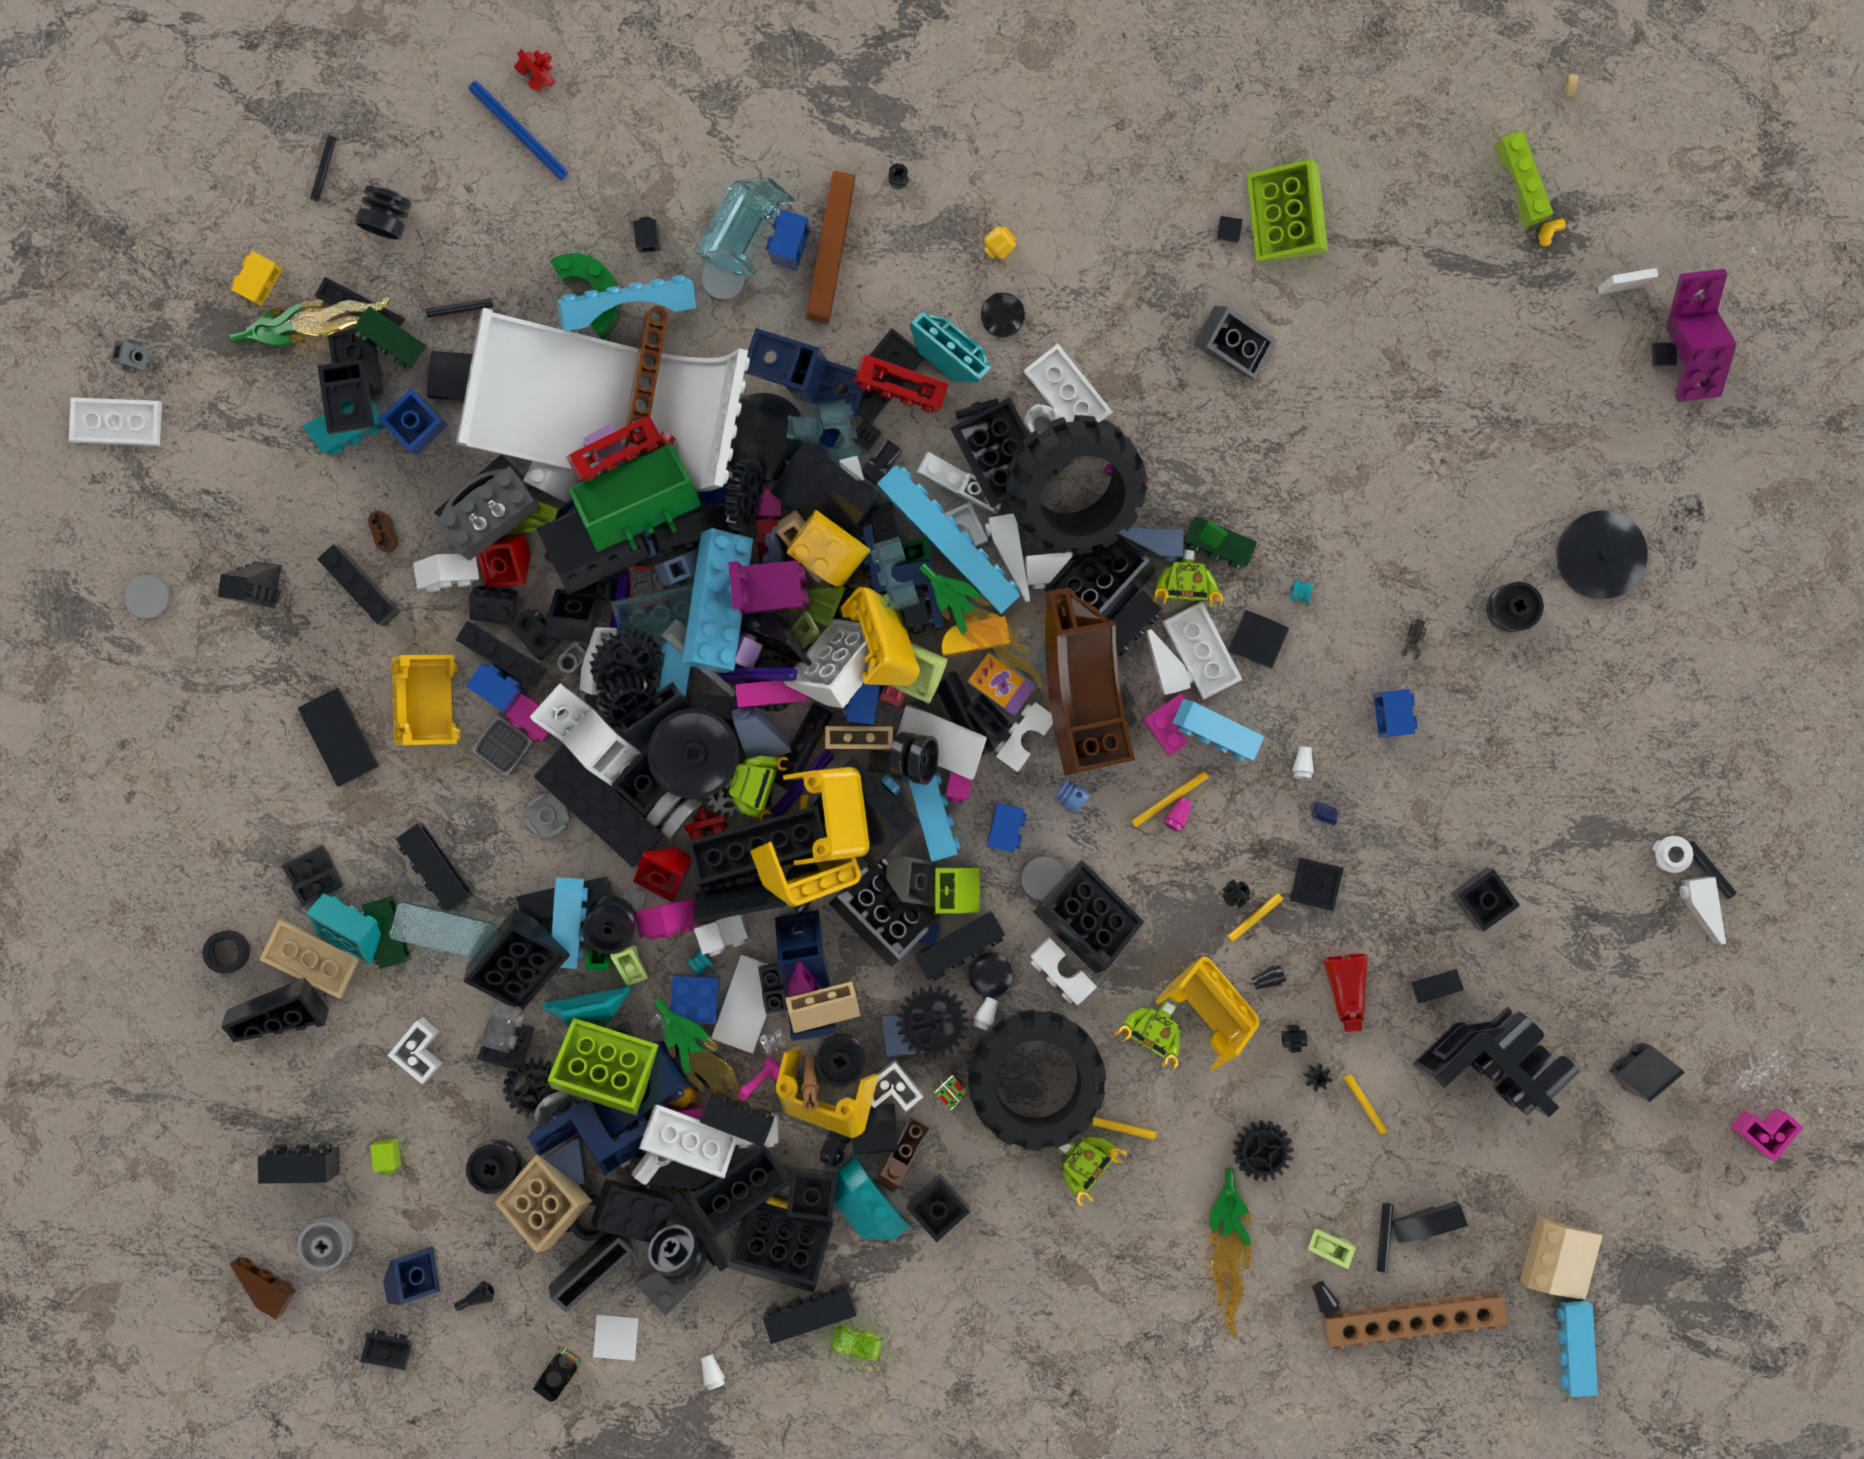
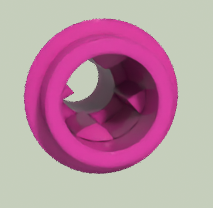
M1181 797L1165 816L1164 824L1170 829L1180 832L1182 828H1185L1192 802Z

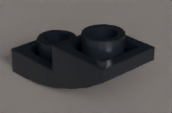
M778 963L759 966L758 971L765 1013L788 1010L785 999L786 993Z
M1457 969L1411 982L1418 1004L1464 990Z

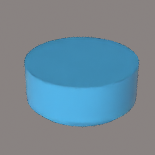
M885 775L880 780L883 786L895 797L901 792V788L888 775Z

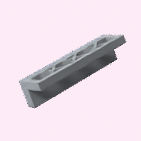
M675 619L661 637L683 655L687 628ZM698 668L731 697L736 694L734 688L740 681H724L720 678V672Z

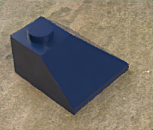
M433 1247L390 1261L383 1280L387 1304L403 1305L440 1291Z

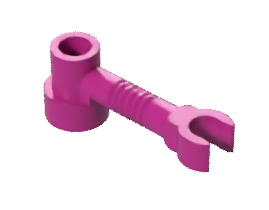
M770 1056L762 1065L764 1070L750 1083L743 1086L737 1096L742 1101H745L768 1077L777 1083L781 1064L777 1063Z

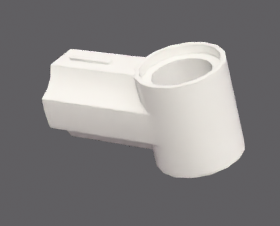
M647 1152L631 1174L640 1183L647 1185L659 1167L669 1164L672 1160Z

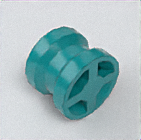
M1294 579L1289 600L1293 602L1299 600L1303 604H1308L1312 594L1313 583H1301L1300 580Z
M701 948L696 950V954L693 957H689L686 960L689 966L700 976L705 973L707 967L715 964L708 954H702Z

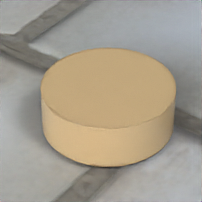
M1568 75L1564 88L1565 97H1574L1578 75Z

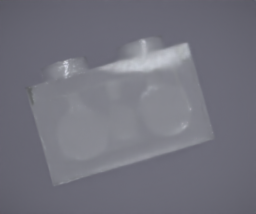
M496 1002L482 1042L483 1047L508 1054L510 1048L514 1049L517 1041V1036L515 1035L517 1027L522 1026L525 1014H522L523 1010L521 1007H512Z

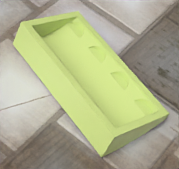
M911 643L920 668L918 677L910 686H889L926 703H930L940 683L948 659Z

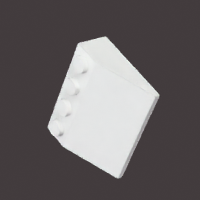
M833 619L807 651L812 664L808 666L799 662L794 668L798 671L797 679L794 681H783L784 684L827 706L844 708L854 693L862 686L864 682L862 674L867 672L869 663H865L864 658L870 652L860 622Z

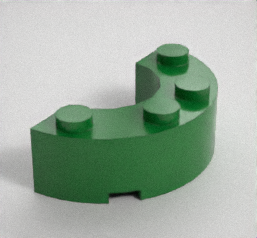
M569 253L549 260L565 285L583 282L597 290L598 293L606 292V289L609 287H619L610 271L601 262L588 255ZM622 304L604 311L591 323L602 340L615 329L620 319Z

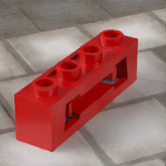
M866 354L860 358L853 383L859 385L858 388L868 392H871V390L880 392L879 395L884 398L892 399V397L900 399V403L913 406L915 404L921 406V410L927 413L941 410L949 385L948 383ZM883 375L914 386L921 384L923 387H920L917 393L886 381L882 383L878 381L882 379Z
M650 415L569 454L566 458L578 481L585 479L588 482L598 477V471L605 469L608 472L618 467V461L625 459L628 462L638 457L636 452L645 449L646 452L658 447L657 442L662 440ZM639 428V431L632 434L630 438L633 443L641 439L643 443L637 446L633 444L599 461V465L593 468L590 467V464L598 461L595 452L630 435L629 432ZM590 451L594 452L586 458L582 456Z

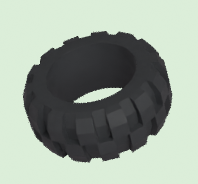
M1075 415L1073 422H1066L1064 417L1047 422L1049 428L1040 434L1037 430L1032 432L1023 441L1026 448L1023 452L1017 450L1009 465L1011 476L1006 480L1007 498L1011 504V510L1016 521L1019 522L1023 532L1033 542L1040 544L1043 542L1045 549L1065 554L1067 548H1071L1074 554L1091 553L1092 547L1102 544L1105 548L1118 540L1116 534L1122 529L1128 532L1138 518L1135 508H1142L1147 492V487L1144 484L1147 477L1144 462L1130 438L1126 437L1119 427L1107 420H1101L1099 423L1094 416ZM1091 456L1104 459L1112 464V476L1107 490L1097 502L1088 508L1072 513H1060L1047 509L1040 504L1041 490L1046 479L1062 463L1077 457Z
M1034 1009L1017 1012L1018 1014L1008 1018L1003 1017L993 1024L991 1029L984 1037L980 1038L974 1048L968 1072L970 1098L976 1114L985 1128L988 1127L996 1135V1138L1010 1146L1012 1144L1022 1146L1024 1150L1041 1151V1148L1052 1146L1056 1149L1071 1143L1070 1139L1077 1134H1083L1092 1125V1119L1096 1112L1101 1110L1105 1097L1106 1074L1104 1062L1097 1046L1088 1033L1076 1022L1074 1023L1065 1018L1064 1015L1049 1010L1047 1012L1034 1011ZM1029 1041H1047L1062 1047L1072 1056L1077 1067V1083L1072 1097L1059 1111L1045 1117H1026L1013 1112L1001 1101L995 1089V1076L1002 1059L1013 1048Z

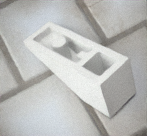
M594 628L581 667L580 690L591 695H598V693L603 692L593 680L594 676L590 672L592 666L589 662L595 660L591 654L599 652L595 646H603L604 643L601 639L609 640L610 632L616 636L617 628Z
M1152 629L1147 630L1145 634L1162 696L1190 689V684L1193 683L1190 671H1186L1185 666Z
M1705 876L1681 880L1679 891L1682 899H1684V903L1713 943L1726 944L1716 877Z

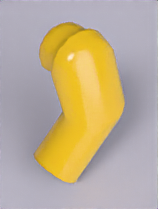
M1561 218L1543 224L1538 233L1539 244L1541 246H1549L1552 243L1551 238L1554 232L1566 228L1565 220Z

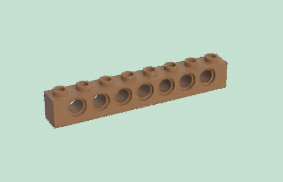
M1499 1292L1336 1312L1327 1317L1322 1314L1325 1341L1333 1349H1343L1346 1345L1351 1344L1366 1346L1368 1342L1375 1341L1377 1343H1388L1390 1339L1398 1338L1399 1340L1407 1341L1411 1340L1414 1336L1430 1338L1434 1337L1437 1333L1453 1335L1461 1330L1476 1332L1479 1331V1328L1484 1327L1499 1329L1501 1325H1508L1505 1298ZM1485 1309V1314L1482 1317H1477L1478 1311ZM1458 1312H1463V1317L1455 1320V1315ZM1440 1314V1321L1432 1323L1433 1317ZM1415 1317H1419V1322L1416 1325L1411 1326V1320ZM1392 1320H1397V1325L1394 1328L1389 1329V1322ZM1369 1323H1375L1372 1331L1365 1330ZM1353 1326L1351 1333L1343 1334L1345 1327Z

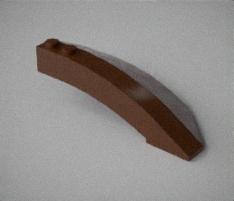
M1070 588L1047 592L1045 657L1050 708L1065 776L1135 760L1123 708L1116 649V625L1118 624L1106 619L1100 614L1098 609L1087 601H1082Z

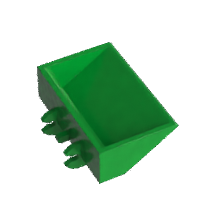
M671 443L608 472H604L588 482L584 481L568 488L597 552L625 539H628L634 551L637 549V546L632 536L646 530L649 534L654 533L652 527L666 521L674 533L677 529L672 518L701 506L693 483Z

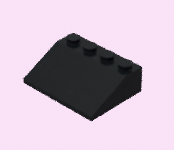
M1010 397L950 428L991 508L1008 501L1006 480L1011 476L1009 465L1017 450L1023 452L1026 448L1023 441L1029 436ZM1050 475L1048 476L1045 482L1050 480Z
M812 439L804 441L770 491L793 511L797 510L804 520L807 521L814 511L817 510L850 535L881 496L880 493Z
M578 510L536 528L568 595L650 557L640 534L632 536L637 546V549L634 551L628 539H625L597 552Z
M1116 534L1118 540L1105 548L1102 544L1092 547L1091 553L1075 554L1045 587L1044 591L1047 593L1052 590L1070 588L1082 601H1087L1098 609L1102 616L1112 620L1155 574L1156 569L1148 557Z
M852 757L842 768L853 767L859 771L861 776L869 838V850L862 858L874 869L918 823L919 819ZM821 793L811 807L818 806L822 819L825 822Z
M884 858L874 869L868 864L861 871L859 882L842 889L828 904L892 967L900 961L942 916L939 913H935L933 907L901 902L886 879L888 861Z
M1083 860L1045 896L1033 911L1095 974L1111 966L1144 923Z
M757 877L744 879V884L738 885L735 884V881L722 883V888L714 889L713 886L704 889L700 888L701 892L695 893L694 923L784 907L787 904L767 890L761 880L757 881Z
M514 908L467 964L463 982L522 1012L569 958L570 953L534 918Z
M764 1203L741 1219L728 1268L814 1293L834 1221L787 1217V1209Z

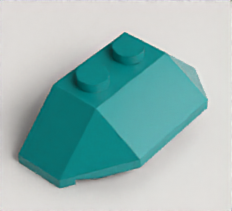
M922 311L910 323L909 326L918 353L952 381L979 382L990 371L991 366L988 364L983 348L949 319L929 315L927 312Z
M633 985L547 1001L541 1004L543 1010L567 1026H570L573 1018L585 1022L597 1021V1025L611 1022L610 1018H613L618 1013L632 992Z
M854 1156L838 1169L834 1204L862 1239L894 1240L911 1227L910 1223L880 1185L875 1182V1179L857 1156Z

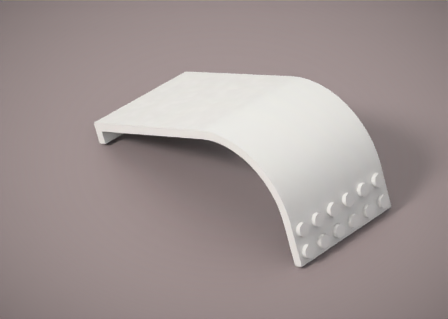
M483 308L477 329L456 444L573 470L566 456L583 448L586 436L609 424L612 425L614 431L625 427L639 348L493 313V310ZM739 348L727 356L718 358H695L661 353L651 419L659 435L663 431L676 438L673 448L688 473L696 492L712 491L723 487V484L727 483L729 471L726 470L727 462L731 461L733 448H730L731 440L735 438L737 433V425L734 424L736 416H739L741 411L739 397L745 389L743 375L744 371L748 370L750 358L747 357L748 350ZM644 356V364L648 367H652V358L649 356ZM640 378L639 383L641 387L648 389L649 381L646 378ZM636 400V407L644 411L646 408L645 402ZM586 453V454H584V455H582V456H583L584 458H586V457H588V456H590V455H589L588 453ZM594 463L590 464L591 468L595 467Z

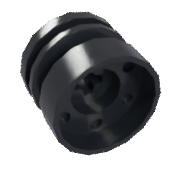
M366 186L364 194L368 197H362L361 202L370 207V209L359 208L354 224L372 234L388 239L400 240L405 225L396 217L407 218L408 212L405 210L410 209L411 202L392 190Z

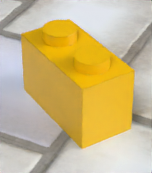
M252 251L244 259L243 268L240 274L235 276L231 290L262 307L283 268Z

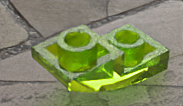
M839 1326L835 1329L831 1349L849 1356L877 1361L883 1339L865 1331L856 1333Z

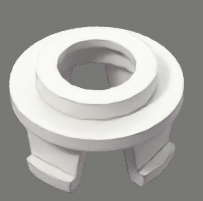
M1040 404L1030 408L1024 418V426L1029 435L1036 430L1034 428V421L1037 417H1046L1049 422L1060 418L1057 410Z
M1669 836L1661 841L1657 840L1652 847L1657 861L1655 865L1667 872H1682L1690 866L1693 860V850L1690 843L1679 836ZM1674 846H1678L1683 850V856L1678 863L1672 862L1668 857L1669 850Z

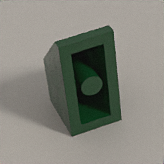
M928 537L894 546L898 566L932 560Z

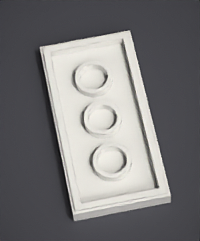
M1058 343L1023 370L1025 376L1049 406L1053 409L1055 408L1060 418L1064 417L1066 422H1073L1075 415L1094 416L1097 422L1100 423L1101 420H1105L1113 413Z
M71 397L69 442L160 446L162 402Z
M1202 601L1162 621L1186 670L1190 671L1193 683L1202 700L1243 680Z
M906 705L897 735L900 732L915 733L917 736H934L939 746L938 766L968 779H974L987 737L912 705Z
M741 954L711 1039L752 1054L754 1053L767 1016L764 1008L758 967L768 965L769 963Z
M654 1105L639 1149L711 1175L725 1178L738 1137L704 1125L698 1119L659 1105Z

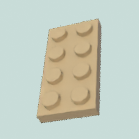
M283 919L278 920L259 959L299 980L306 978L312 986L339 999L343 997L360 962L358 958L330 942Z

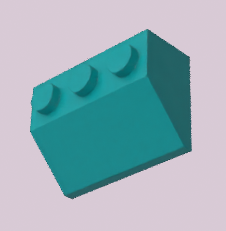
M371 400L375 428L330 435L327 433L325 414L309 421L303 427L322 453L327 456H336L343 452V448L361 443L363 441L362 438L380 433L385 425L379 420L382 414L376 403ZM347 402L343 405L342 410L344 414L352 412V402Z
M323 893L306 913L317 935L370 965L381 936L377 926L378 922L369 915L367 917L363 916L353 906H345L339 898L335 896L331 898Z

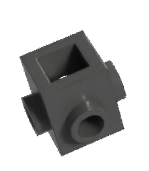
M129 339L128 342L115 341L110 363L120 365L123 371L136 373V370L145 371L150 362V349L142 347V342Z

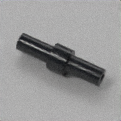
M996 398L980 403V401L972 403L970 407L955 411L957 420L976 415L998 404L999 401Z

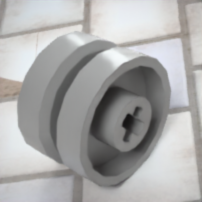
M666 792L655 804L646 819L654 826H659L668 819L662 827V833L669 839H672L702 805L699 799H686L681 803L684 798Z
M327 1215L317 1219L302 1231L298 1239L297 1251L300 1260L305 1266L314 1271L324 1272L334 1269L351 1254L355 1247L353 1227L340 1216Z

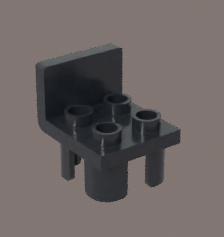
M1506 1007L1492 1021L1468 1025L1463 1022L1454 1023L1413 1063L1425 1077L1443 1088L1447 1087L1471 1065L1482 1076L1485 1074L1495 1083L1500 1079L1501 1082L1494 1090L1511 1107H1517L1526 1116L1535 1109L1550 1117L1560 1108L1552 1098L1580 1072L1568 1057L1561 1055L1556 1059L1542 1045H1537L1544 1038L1543 1031L1522 1012H1517L1513 1015L1509 1007Z

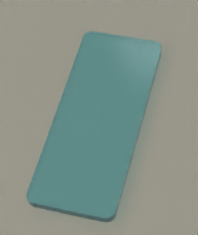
M401 901L398 903L389 936L394 940L473 958L495 932L496 925L492 922Z

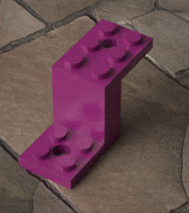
M1725 269L1679 275L1666 327L1684 361L1675 394L1677 402L1722 397L1737 345L1718 312L1728 275ZM1699 290H1703L1702 293L1695 295L1699 292Z
M798 560L742 566L738 561L728 562L732 606L739 614L795 609L798 613L807 612V606H811L810 593L805 588V584H809L808 572L804 566H801Z

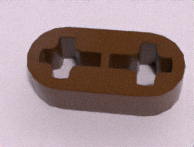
M382 511L372 512L368 518V523L375 545L383 552L389 553L397 548L398 540L389 515ZM378 516L385 519L382 522L383 530H381L379 525L375 524ZM383 534L392 541L388 543V548L382 545V542L385 541Z

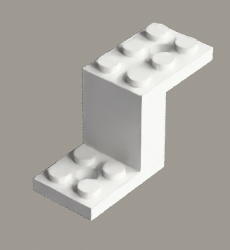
M559 684L530 716L535 723L561 740L586 769L610 786L642 752L629 743L615 728L607 724L596 709L562 684ZM565 709L562 715L557 716L560 710Z

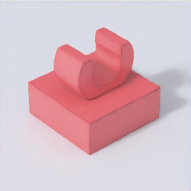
M885 685L879 699L900 707L906 693L892 686Z

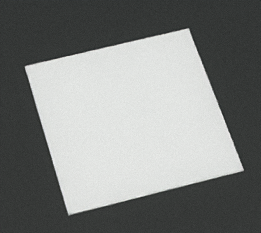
M597 1315L593 1357L635 1361L639 1318Z

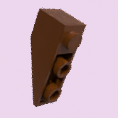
M909 1118L898 1137L899 1151L889 1153L875 1179L876 1183L892 1192L899 1188L929 1128Z
M239 1256L233 1260L230 1266L255 1307L274 1319L282 1315L296 1292L292 1285L285 1280H278L273 1277L269 1270L260 1269L253 1265V1261L246 1257Z

